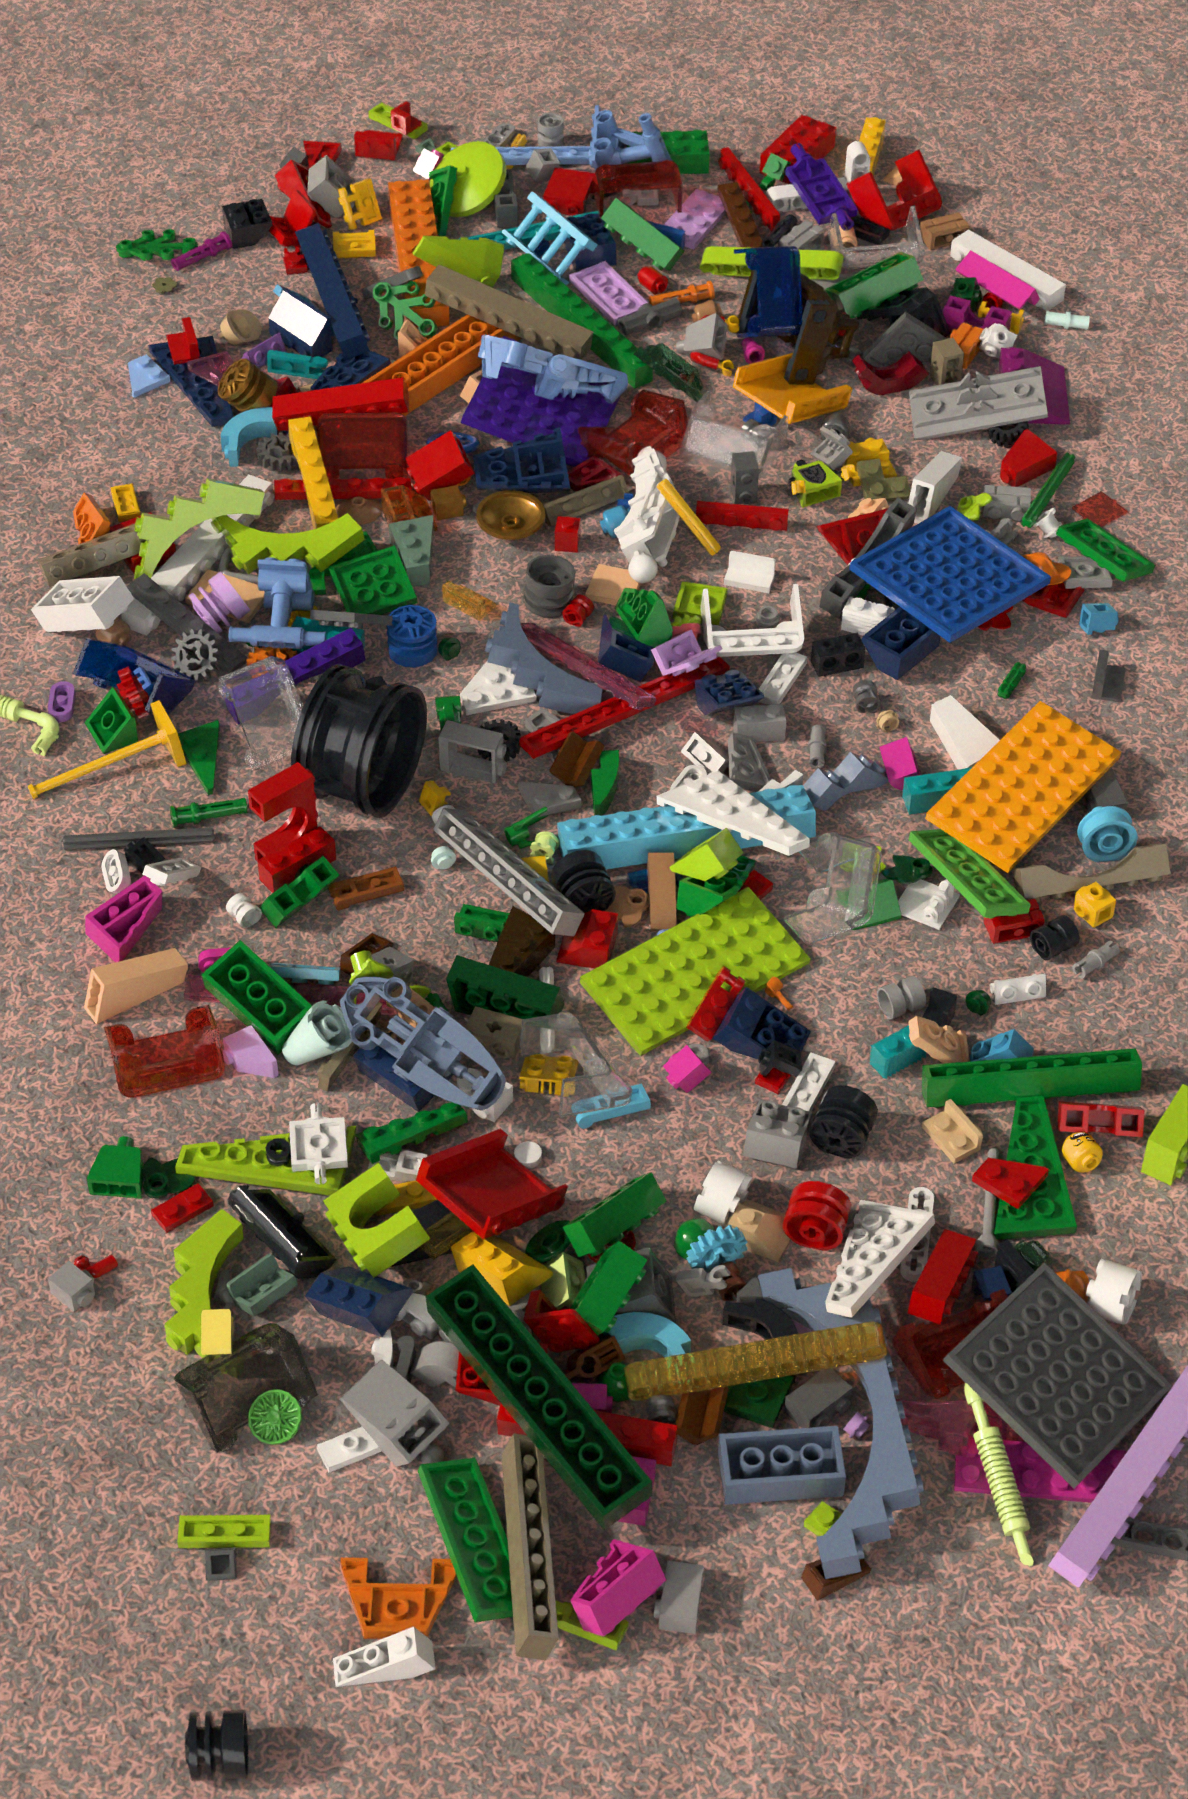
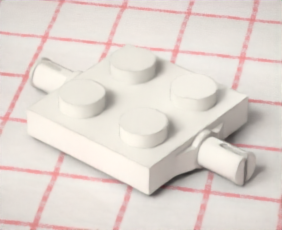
M314 1103L310 1106L311 1118L289 1121L292 1172L313 1170L315 1172V1183L320 1184L321 1175L322 1184L327 1181V1169L348 1167L344 1117H322V1105L317 1103V1112H315Z

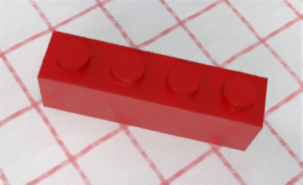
M944 1228L912 1291L907 1314L937 1324H941L945 1314L951 1315L955 1299L959 1298L963 1283L966 1284L971 1267L974 1268L979 1252L974 1249L977 1239Z

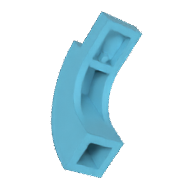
M272 407L247 410L236 415L226 423L221 432V445L225 459H229V466L239 467L240 450L248 441L263 437L271 438L272 433L278 435L277 427L272 418Z
M645 1312L623 1313L615 1316L617 1321L608 1333L606 1331L603 1332V1336H615L623 1354L638 1349L652 1350L661 1354L669 1362L682 1386L685 1382L692 1380L695 1363L690 1355L691 1340L683 1329L669 1319Z

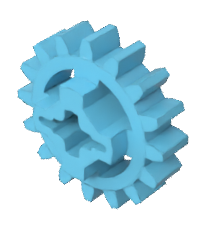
M728 1225L725 1229L718 1226L716 1231L709 1229L704 1233V1236H698V1242L690 1244L692 1249L686 1252L688 1255L687 1261L692 1269L703 1268L706 1273H709L713 1268L722 1263H736V1259L743 1258L742 1252L748 1249L746 1246L747 1240L738 1227L733 1229L731 1225Z

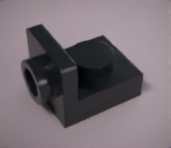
M145 837L138 842L135 840L131 841L123 849L127 862L130 861L142 874L145 865L165 860Z
M775 1040L772 1041L767 1049L764 1048L759 1055L760 1074L766 1076L773 1067L795 1077L802 1071L801 1052Z

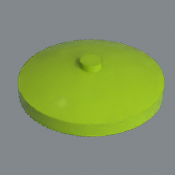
M482 141L468 142L454 148L443 157L435 169L450 165L457 167V181L453 191L454 200L449 215L452 217H465L484 209L495 199V195L499 194L506 178V163L503 156L493 145ZM433 179L430 180V189L433 186Z

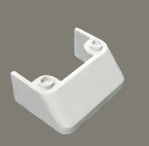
M793 584L790 599L792 621L781 622L776 628L726 631L718 625H711L708 589H703L701 616L704 642L707 648L710 649L721 645L722 650L716 653L717 657L796 653L801 650L804 643V632L798 584Z

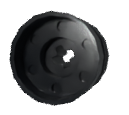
M589 850L572 852L558 860L552 869L551 878L555 888L583 913L592 909L605 911L614 902L616 896L615 887L597 853Z
M843 1085L831 1087L822 1097L818 1112L815 1114L814 1121L810 1125L809 1136L812 1142L825 1153L847 1159L857 1157L864 1150L869 1132L876 1121L878 1108L868 1094L857 1088Z
M245 1709L225 1710L222 1715L221 1726H215L212 1712L207 1711L204 1727H201L199 1712H190L189 1724L185 1732V1757L192 1782L201 1781L202 1766H206L207 1780L213 1781L216 1765H222L226 1780L247 1779L248 1726Z

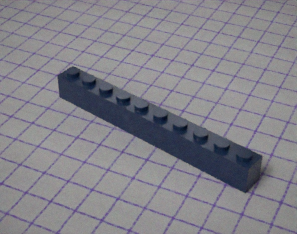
M319 223L296 231L299 244L326 313L330 317L332 328L345 360L370 351L367 342L371 341L326 229L321 230Z

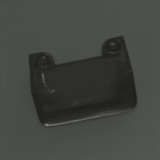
M275 1323L264 1324L232 1342L231 1354L207 1355L182 1369L174 1377L181 1395L211 1449L217 1453L227 1451L235 1445V1441L238 1439L236 1430L248 1424V1413L252 1403L259 1395L266 1391L279 1389L289 1392L298 1400L300 1407L306 1406L312 1398L318 1396L294 1334Z

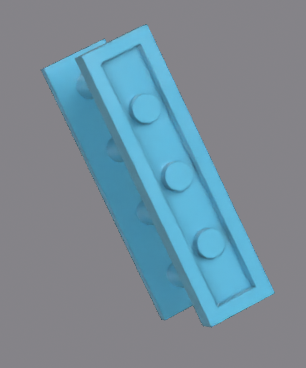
M532 191L527 197L533 203L531 211L513 234L505 229L502 233L508 237L506 241L514 248L518 246L525 253L531 254L561 282L568 285L570 282L562 276L581 250L587 248L594 251L598 244L545 199ZM544 212L547 215L545 223L528 246L525 245L520 238L537 215ZM558 224L561 227L559 230L560 234L542 258L539 257L534 250L552 226ZM572 236L576 239L574 241L575 245L557 269H553L548 264L567 237L570 238Z

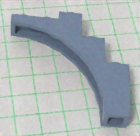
M509 603L508 610L502 612L499 630L495 629L493 638L487 639L485 652L489 653L487 663L511 668L510 674H514L513 684L537 690L536 696H540V707L576 714L601 702L603 686L568 674L542 656L529 642L521 627L519 604Z

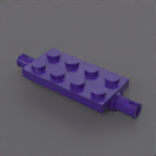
M798 143V146L794 144L790 151L797 162L793 166L786 167L785 174L819 225L837 221L842 230L846 231V228L850 230L854 225L850 217L857 216V207L824 158L816 160L805 151L801 143Z

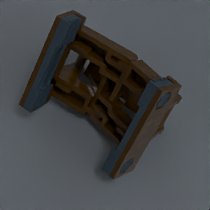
M778 252L756 255L738 315L739 331L735 334L740 338L754 337V335L763 334L764 330L767 329L784 342H791L794 352L792 358L789 359L784 379L789 384H814L816 376L823 373L827 360L849 357V348L855 329L859 327V322L849 319L850 315L846 314L845 311L838 310L837 304L829 297L827 292H824V288L787 265L785 263L786 258ZM776 286L792 296L791 303L771 304ZM793 313H797L795 319L792 318V317L789 316V315H790V314H793ZM843 339L841 347L826 346L827 341L834 345Z

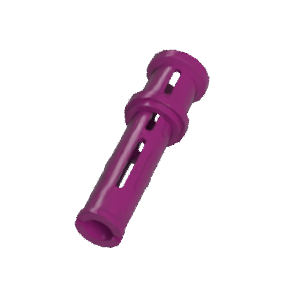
M222 231L219 236L213 239H206L203 245L171 259V265L176 271H179L207 256L215 257L218 252L224 249H231L232 241L229 235ZM195 254H198V255H196V256H194V257H192V258L186 260L187 258H189V257H191V256H193V255H195Z

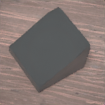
M294 147L279 164V167L282 169L292 159L308 167L307 155Z
M237 1548L205 1550L206 1581L237 1579Z

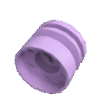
M221 571L208 580L213 591L208 593L201 586L198 588L204 598L199 601L194 593L189 595L194 607L193 609L204 623L219 635L224 632L217 624L220 620L229 628L231 624L227 618L228 614L231 613L239 620L251 611Z

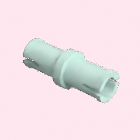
M1046 311L1044 324L1064 326V329L1072 327L1088 330L1090 316L1073 315L1067 311L1066 313Z

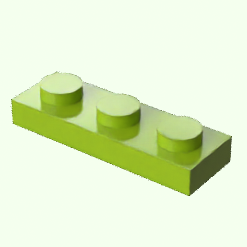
M381 102L369 110L368 115L370 119L391 128V110L394 108ZM422 121V126L406 136L413 139L418 138L428 131L427 123Z
M179 1515L178 1548L270 1547L271 1515Z

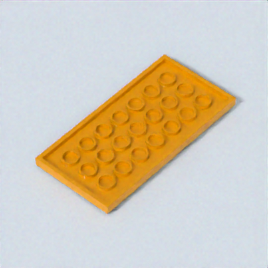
M1039 701L927 812L925 819L1000 869L1009 873L1120 759L1122 752L1044 702Z

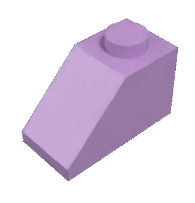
M252 1025L223 1038L224 1050L221 1051L223 1059L227 1065L232 1064L237 1072L271 1078L279 1076L276 1058Z

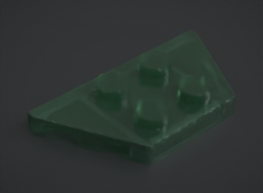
M665 344L648 345L646 349L639 347L635 351L634 355L650 366L658 376L670 381L675 389L683 391L701 405L707 399V396L700 392L703 384L699 378L698 369Z

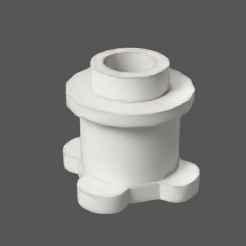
M1055 508L1042 512L1033 527H1040L1044 538L1049 537L1051 539L1056 537L1059 526L1063 525L1053 515L1056 512Z

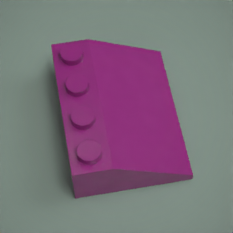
M1001 348L998 367L999 374L1041 366L1048 417L1030 420L1028 424L1070 425L1064 366L1023 348Z

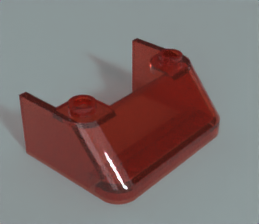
M671 160L618 165L604 164L595 171L593 192L600 218L604 214V193L622 192L624 189L642 191L672 188L677 212H682L683 184L678 165Z

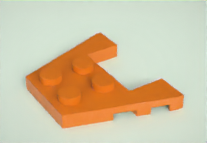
M341 1557L340 1560L343 1577L364 1639H384L412 1627H415L428 1637L457 1577L451 1559H432L430 1584L367 1583L368 1558Z

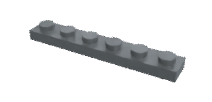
M145 573L127 585L134 598L179 635L182 636L183 632L190 634L191 629L197 631L202 629L207 631V633L215 635L214 640L220 641L217 649L223 651L222 654L218 655V659L222 660V663H216V665L230 675L246 663L247 657L205 624Z

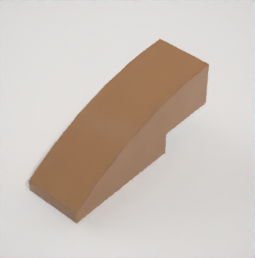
M648 853L647 873L650 932H658L659 930L670 929L676 926L675 872H672L669 868L674 864V853Z

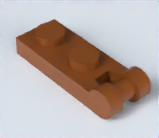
M395 866L335 882L328 887V891L331 897L335 898L334 905L339 911L347 909L353 904L404 891V883Z

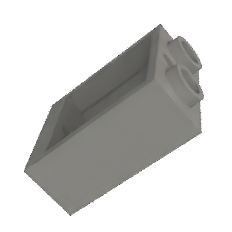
M449 720L446 721L438 736L440 770L496 784L499 776L503 777L507 768V763L504 762L506 745L503 744V733ZM457 744L491 752L492 761L460 754L457 750Z

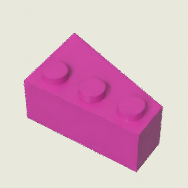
M143 876L85 916V934L113 961H123L162 910V890L152 883L147 876Z
M615 1539L612 1540L610 1543V1553L606 1558L600 1557L597 1562L598 1570L593 1577L592 1575L586 1577L570 1600L584 1631L604 1637L612 1632L615 1626L627 1615L633 1613L636 1607L647 1597L653 1595L657 1588L666 1581L654 1550Z

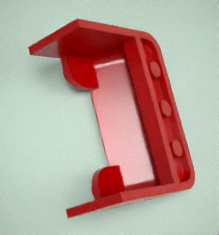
M920 149L895 161L903 180L896 185V194L900 200L896 203L886 206L872 172H868L846 183L862 218L895 231L941 208V196Z

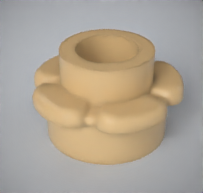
M893 710L881 712L876 719V727L878 729L881 728L885 733L895 730L899 725L897 713H894Z

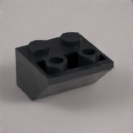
M252 199L246 202L230 203L229 205L222 206L223 224L232 241L233 249L256 245L273 226L263 199Z

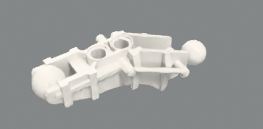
M651 446L643 448L638 453V457L632 459L635 470L630 476L633 482L636 483V494L634 498L628 501L631 507L628 515L621 525L614 529L621 545L620 548L629 562V575L636 582L643 584L650 582L656 577L658 572L657 563L661 567L667 565L666 556L671 542L675 538V530L680 516L657 489L658 483L663 479H668L674 488L675 486L666 471V457L660 451L652 449Z

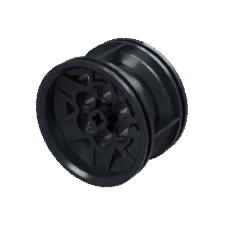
M342 664L330 667L315 683L301 711L293 739L291 766L299 762L305 769H309L313 773L317 799H323L332 795L348 800L349 803L354 805L363 814L375 818L385 817L393 811L408 789L421 756L427 726V705L423 692L417 687L400 682L383 686L367 682L360 670Z

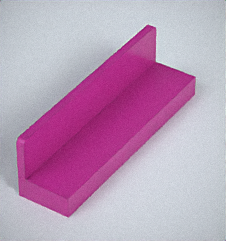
M971 250L956 267V272L966 278L976 277L979 286L1017 309H1021L1026 302L1035 306L1040 300L1035 288Z

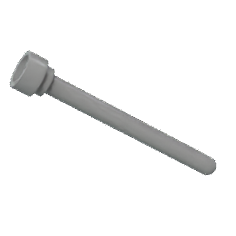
M991 1148L988 1151V1157L999 1159V1151L996 1148ZM985 1190L983 1232L976 1241V1251L979 1252V1257L995 1258L999 1249V1242L994 1236L996 1196Z

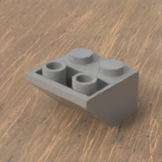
M759 1100L747 1128L743 1156L797 1169L804 1150L813 1112L799 1107L780 1105L773 1101Z

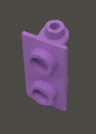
M280 333L248 350L241 359H248L253 365L260 368L267 364V353L269 350L286 352Z

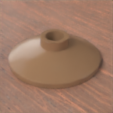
M354 497L353 499H342L338 503L336 511L338 518L348 513L359 525H365L375 521L380 516L382 507L377 499Z

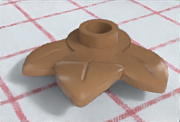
M614 886L616 891L614 902L605 911L618 913V921L622 920L625 928L636 925L642 918V912L649 908V895L642 889L630 890L626 886Z

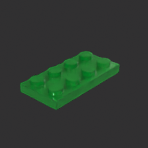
M1088 518L1059 526L1056 534L1064 539L1066 544L1080 550L1082 555L1090 557L1097 562L1099 567L1113 573L1118 580L1128 581L1151 574L1156 566Z

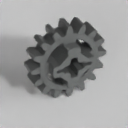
M282 432L279 435L272 433L271 438L263 437V442H258V448H256L259 463H263L264 468L270 466L271 471L279 468L280 472H283L284 468L292 470L293 465L299 467L293 454L289 433L286 436Z
M191 629L190 634L183 632V640L176 639L178 647L171 649L176 652V656L171 657L172 661L177 662L173 668L180 671L179 676L186 677L190 681L197 680L203 682V676L210 679V672L218 671L215 666L216 663H222V660L218 659V655L222 654L223 651L217 649L220 641L214 640L215 635L207 633V631L202 629L199 631Z

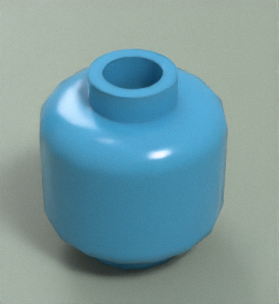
M619 505L603 512L604 520L599 521L603 533H609L611 538H617L614 529L624 521L630 511L629 508L625 509L624 506Z

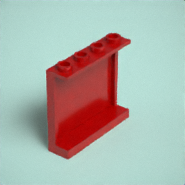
M501 1128L423 1158L416 1177V1181L483 1240L499 1235L513 1227H518L532 1219H538L551 1211H557L564 1204V1197L568 1189L566 1184L554 1189L549 1188L504 1149L508 1134Z

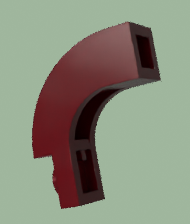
M910 351L896 363L882 368L872 366L859 354L852 360L856 366L854 371L865 389L876 395H887L909 390L929 375L922 362Z

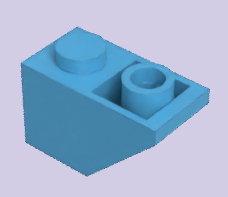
M1013 1029L974 1044L971 1049L970 1061L1032 1057L1034 1048Z

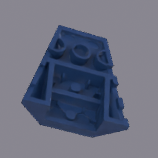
M560 427L553 429V433L546 436L540 433L534 435L533 440L524 443L521 440L513 442V446L506 449L498 447L473 455L477 488L495 491L516 490L526 493L570 491Z

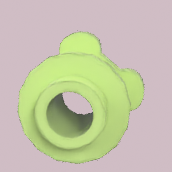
M539 832L535 837V842L531 843L530 848L532 852L529 857L545 856L546 863L553 864V854L559 847V839L551 832Z

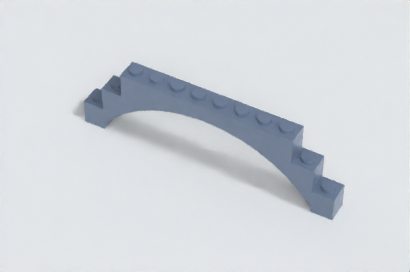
M792 1268L760 1274L758 1278L763 1300L778 1307L790 1319L797 1321L818 1334L828 1343L833 1344L834 1348L856 1372L870 1401L873 1413V1440L863 1479L853 1499L840 1518L824 1535L816 1537L825 1579L861 1572L859 1559L865 1558L862 1544L891 1538L889 1526L895 1525L892 1511L921 1505L919 1493L924 1492L921 1475H914L913 1468L918 1467L914 1449L908 1450L907 1443H912L908 1425L902 1426L900 1420L905 1419L902 1401L896 1402L895 1395H899L896 1377L890 1378L889 1372L894 1371L890 1354L884 1355L883 1352L884 1348H888L884 1330L878 1332L877 1326L882 1325L878 1308L872 1309L869 1298L853 1317L827 1312L825 1302L831 1287L830 1283L802 1289L800 1278L794 1279Z

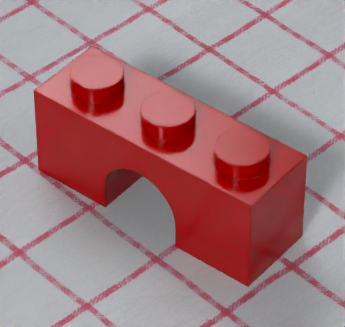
M321 826L313 829L257 861L259 880L274 893L284 884L289 885L295 880L297 871L307 863L311 865L322 856L329 863L337 860L335 840Z
M1059 1101L1057 1129L1063 1132H1103L1117 1136L1143 1137L1145 1110L1142 1107Z

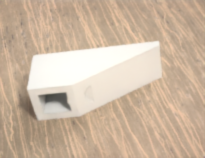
M412 1627L333 1658L335 1686L342 1687L408 1679L435 1670L433 1643L419 1630Z

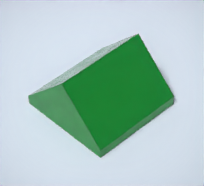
M112 687L84 722L103 754L138 742L135 718L117 688Z
M881 879L835 892L852 930L901 919V911L893 880Z

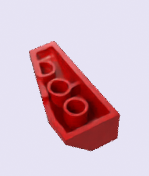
M291 159L275 174L279 190L289 198H291L294 190L300 191L316 209L314 221L326 228H331L330 214L308 195L309 168Z

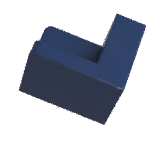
M1001 1266L974 1271L971 1285L974 1295L981 1294L984 1301L1000 1299L1002 1303L1012 1294Z

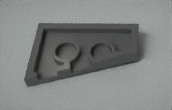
M310 610V619L319 620V625L348 627L349 623V627L363 628L364 623L392 626L393 616Z

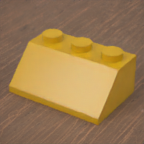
M472 1231L451 1246L458 1271L462 1272L474 1264L492 1288L509 1306L553 1276L552 1270L499 1237L491 1236L483 1240Z

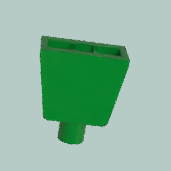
M122 1136L118 1139L117 1145L101 1146L87 1176L90 1195L142 1199L143 1158L141 1149L134 1147V1140L132 1138Z

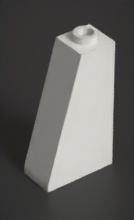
M941 451L913 479L909 504L917 508L914 523L918 524L934 515L959 475L962 457Z
M951 695L932 704L930 722L957 769L972 768L1000 741Z

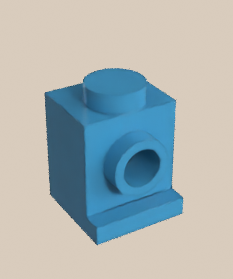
M1109 603L1082 604L1079 625L1087 635H1092L1093 631L1102 633L1106 630H1115L1119 616L1118 612Z

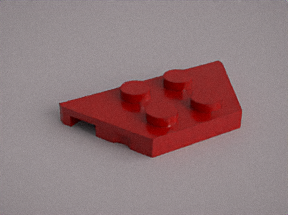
M888 508L817 526V529L848 565L865 546Z

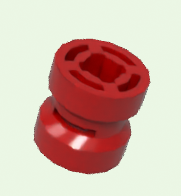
M576 595L571 604L563 610L562 616L568 624L580 627L594 611V604L587 596Z

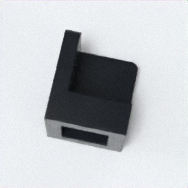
M932 988L929 1005L922 1018L935 1021L939 1027L949 1026L955 1015L957 995Z

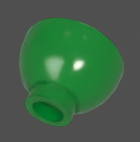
M622 1363L612 1364L609 1369L600 1373L597 1384H607V1396H613L614 1402H622L632 1398L638 1389L636 1374L629 1366Z

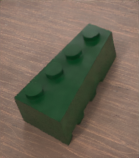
M456 955L446 977L455 1012L471 1015L476 1006L523 1019L525 1024L555 1029L565 1005L560 987Z

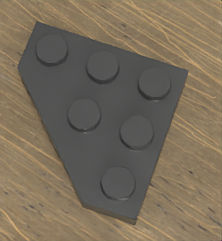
M905 312L863 353V359L875 367L882 368L896 363L910 351L921 362H930L933 342L947 338Z

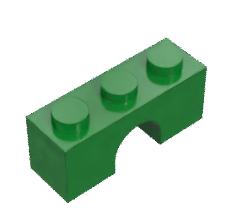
M322 856L307 867L289 885L284 884L268 896L260 906V909L272 925L277 928L326 891L340 875L327 859Z

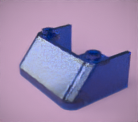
M796 246L734 249V254H746L745 262L749 269L757 271L758 315L751 316L748 322L749 333H737V338L798 335L802 326L801 270L798 248Z
M86 638L72 673L76 676L94 680L93 684L103 689H106L107 686L118 688L117 684L121 683L117 671L129 666L135 677L136 675L133 671L139 666L143 667L157 678L151 695L148 693L149 700L145 707V711L152 714L153 711L150 704L160 700L167 715H169L193 690L196 682L195 679L128 646Z

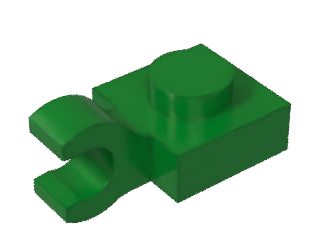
M771 153L762 171L767 175L762 179L759 187L767 191L769 188L774 187L776 179L782 181L785 176L786 167H789L791 162Z

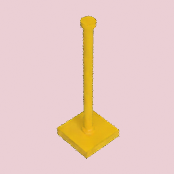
M160 700L150 704L158 727L157 734L34 786L32 784L28 785L27 787L32 798L36 799L38 798L37 795L160 743L166 745L177 767L187 764L178 733Z

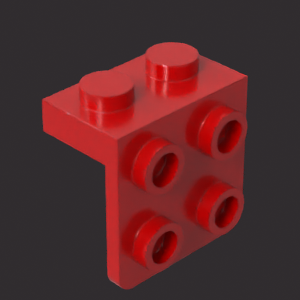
M373 130L355 131V156L395 160L403 140V135Z
M294 190L283 218L270 216L273 226L269 229V232L284 247H300L295 232L311 226L315 219L316 209L300 191Z
M541 1290L530 1292L523 1320L544 1344H548L550 1351L560 1353L567 1350L586 1349L600 1342V1338L576 1310H557Z

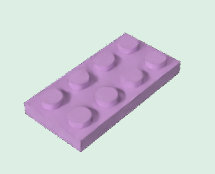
M695 189L664 225L685 230V247L694 250L722 219L726 211L720 196Z
M606 261L569 275V282L614 326L618 325V319L636 313L641 305L648 303Z

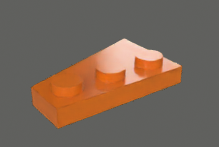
M84 492L73 510L76 530L80 531L81 535L78 538V544L108 534L111 524L92 495Z

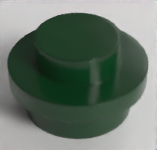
M454 637L444 638L438 647L439 654L447 661L457 657L461 650L460 641Z
M973 990L966 995V1006L971 1012L982 1016L989 1011L991 998L985 991Z

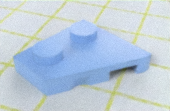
M147 354L128 362L132 396L134 398L170 382V376Z

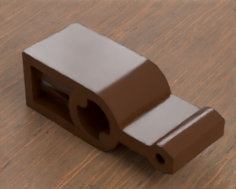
M614 1335L603 1336L600 1338L599 1343L571 1354L567 1360V1368L562 1372L568 1380L572 1377L592 1378L609 1369L612 1364L620 1363L626 1358ZM583 1358L586 1361V1364L583 1366L584 1372L581 1369V1366L584 1364Z

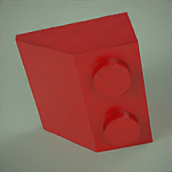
M595 909L586 912L575 935L563 936L556 963L595 969L610 961L618 935V913Z

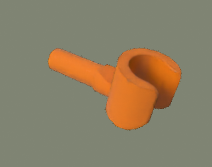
M772 977L767 982L765 993L772 998L775 997L789 1011L793 1008V1005L780 992L783 984L778 978Z

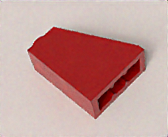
M1026 429L1003 458L1000 478L1004 483H1008L1012 487H1019L1055 469L1057 451L1029 429Z

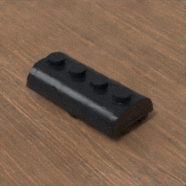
M240 1185L237 1190L230 1192L228 1204L239 1215L240 1221L248 1225L256 1233V1238L264 1242L272 1250L275 1258L281 1260L289 1268V1273L295 1275L296 1278L317 1277L334 1264L336 1258L303 1224L305 1216L301 1212L294 1215L270 1189L248 1190V1185Z

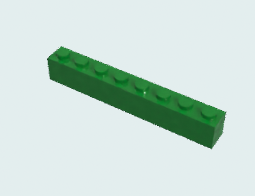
M1136 1048L922 1065V1095L926 1107L941 1108L945 1106V1102L949 1099L956 1105L967 1106L976 1103L992 1104L1001 1101H1016L1017 1097L1041 1095L1044 1096V1099H1049L1051 1097H1075L1088 1094L1101 1095L1112 1092L1127 1093L1141 1089L1142 1061Z

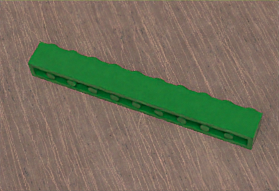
M526 253L511 260V280L547 312L593 331L590 350L612 369L626 373L628 383L634 389L653 381V361L531 254Z

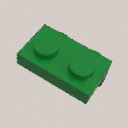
M463 904L460 913L456 912L454 916L455 933L498 942L509 913Z

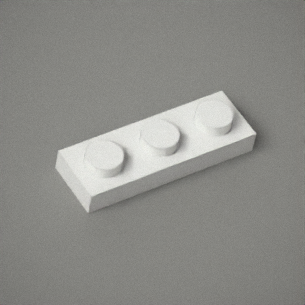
M799 653L782 654L760 686L759 690L764 694V699L758 702L766 705L780 704L807 664V656Z
M179 857L145 865L142 875L151 878L150 881L156 885L165 886L168 883H177V881L181 880L187 881L189 878L197 877L201 867Z
M810 1052L802 1067V1071L797 1076L782 1105L799 1107L811 1112L835 1068V1061Z

